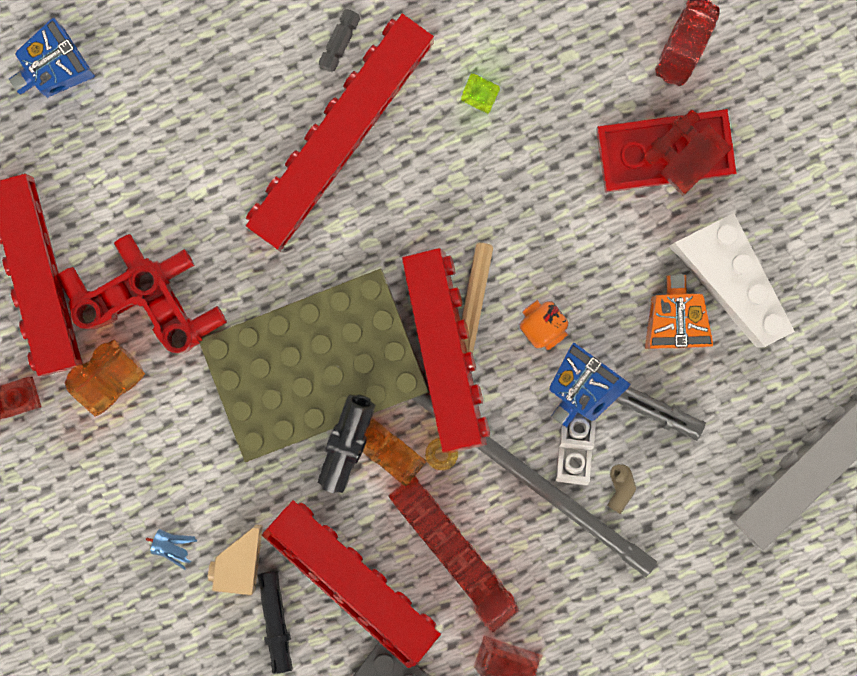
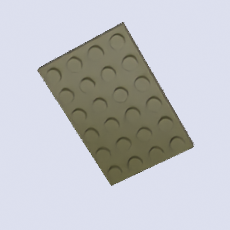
M381 268L204 337L200 344L244 462L333 429L339 422L345 401L350 394H360L370 398L371 402L376 405L374 413L429 392Z

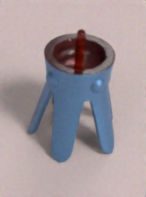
M159 529L154 539L146 538L147 541L152 542L151 554L163 556L184 570L186 568L173 558L191 563L186 558L188 555L187 550L174 544L197 542L195 536L173 535Z

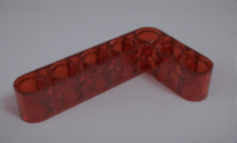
M414 474L388 495L396 508L470 597L475 612L492 633L520 612L518 604L510 591L506 590L501 580L484 563L479 553L468 540L466 541L460 533L461 531L448 515L444 514L440 509V505L427 489L425 490Z

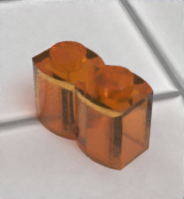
M113 339L108 343L99 345L94 350L90 361L72 368L64 384L68 393L94 417H97L109 409L120 395L132 389L146 373L140 363Z

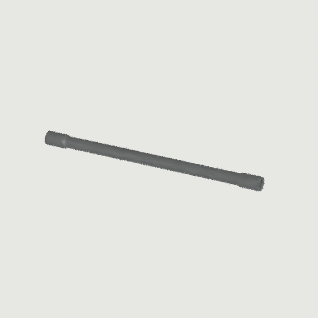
M430 392L412 398L434 415ZM485 437L487 445L476 447L620 555L623 561L643 576L647 577L657 564L654 558L635 544L628 542L492 438Z

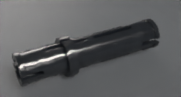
M278 571L257 574L267 636L264 637L265 644H268L272 674L293 670L289 650L291 635L290 632H287Z

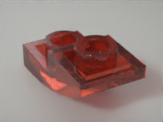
M33 376L0 386V420L42 408Z

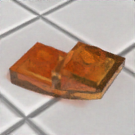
M374 418L370 421L365 435L368 438L363 453L407 487L427 460Z

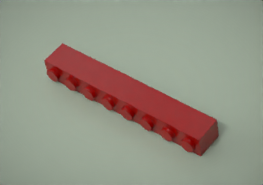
M403 13L397 21L392 18L382 32L383 40L377 47L372 45L362 59L365 62L358 73L353 71L343 85L346 89L339 99L334 97L324 110V114L327 116L319 126L315 123L309 129L304 138L307 143L300 152L295 150L285 163L287 167L285 173L281 178L276 176L270 182L265 191L268 196L261 205L256 203L248 212L246 219L249 221L245 226L278 251H282L434 44V36Z

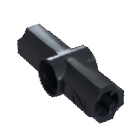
M350 394L345 401L339 422L333 428L325 448V452L328 453L318 479V483L321 484L322 489L325 491L343 493L347 488L354 465L358 463L368 438L365 435L376 407L368 397L360 394Z

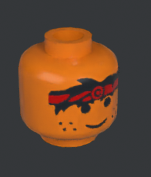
M536 300L522 311L525 318L520 322L519 327L535 348L545 347L546 350H549L568 335L565 330L568 328L569 322L554 302L547 301L540 304Z

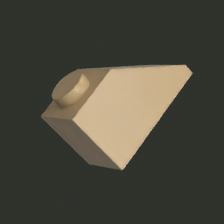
M255 525L216 557L215 562H210L208 581L213 582L212 591L252 595L256 591L263 525Z

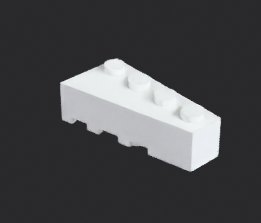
M734 213L669 245V248L683 261L689 271L709 291V294L729 314V317L756 347H766L795 332Z

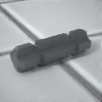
M349 9L343 11L339 19L341 23L336 25L326 46L327 52H323L319 60V66L330 72L336 70L340 62L338 58L343 56L353 35L352 29H356L360 21V15Z

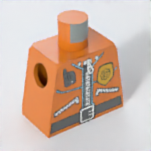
M686 275L666 276L667 295H655L651 298L645 349L713 347L703 294H687Z

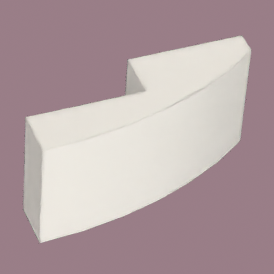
M577 413L567 428L561 425L555 482L588 485L590 483L596 420L591 421Z

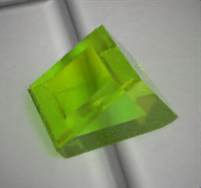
M474 73L470 74L462 93L461 101L489 114L499 95L500 86Z

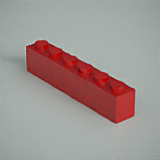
M25 173L0 180V245L3 244L6 257L2 258L6 274L12 278L14 286L11 289L12 301L16 308H20L22 320L19 321L20 331L25 340L28 339L31 352H28L29 365L32 371H36L37 376H48L81 367L83 362L64 290L56 277L59 271L34 177Z
M441 248L402 257L442 452L453 453L487 445L485 437L490 436L487 418L481 417L478 404L483 403V397L479 384L474 385L472 372L476 371V364L473 353L471 351L467 352L465 339H469V331L465 319L460 320L458 307L462 306V299L458 287L453 288L451 275H455L456 272L452 256H447Z
M292 500L261 536L407 668L417 665L441 635L436 629V623L426 614H419L411 607V600L405 594L392 590L386 584L388 581L382 573L376 569L370 570L362 562V556L351 547L346 548L337 540L339 538L337 533L332 528L319 524L313 518L314 514L309 507L303 503L297 504Z

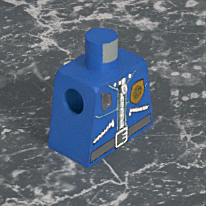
M53 18L16 51L15 55L24 69L10 77L9 81L20 95L36 86L39 92L48 98L90 80L95 75L64 27Z
M573 342L549 388L552 393L562 400L551 417L566 428L578 412L587 419L594 421L631 384Z

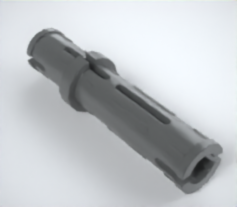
M628 387L615 400L621 405L663 424L662 428L668 431L672 428L696 441L700 438L706 422L680 411L679 406L675 404L669 406L631 387ZM628 397H633L649 406H652L653 409H649L635 401H632L628 399ZM662 411L674 418H677L683 421L684 424H681L671 418H668L660 414L659 412Z

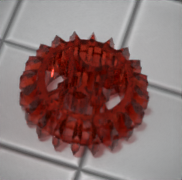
M710 0L687 1L655 68L656 76L671 85L675 84L677 86H682L688 81L712 36L720 15L719 6L713 4Z

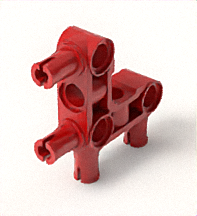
M128 234L114 242L116 249L127 266L126 272L99 288L87 291L74 267L67 268L56 275L70 299L68 308L71 311L72 321L80 328L93 330L101 328L118 320V315L130 308L140 306L144 307L154 325L152 330L163 346L172 353L184 354L201 344L203 336L227 323L224 314L218 306L193 320L188 318L169 285L171 283L170 279L195 266L186 249L161 263L149 260V258H144L132 235ZM151 273L154 278V284L149 290L144 291L140 287V279L144 274ZM88 306H93L96 311V317L91 323H86L83 318V312ZM181 329L186 333L187 341L184 346L177 348L172 343V336L174 332Z

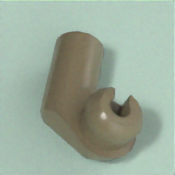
M617 464L610 470V477L616 492L607 506L621 514L634 495L636 485L630 468L626 465Z

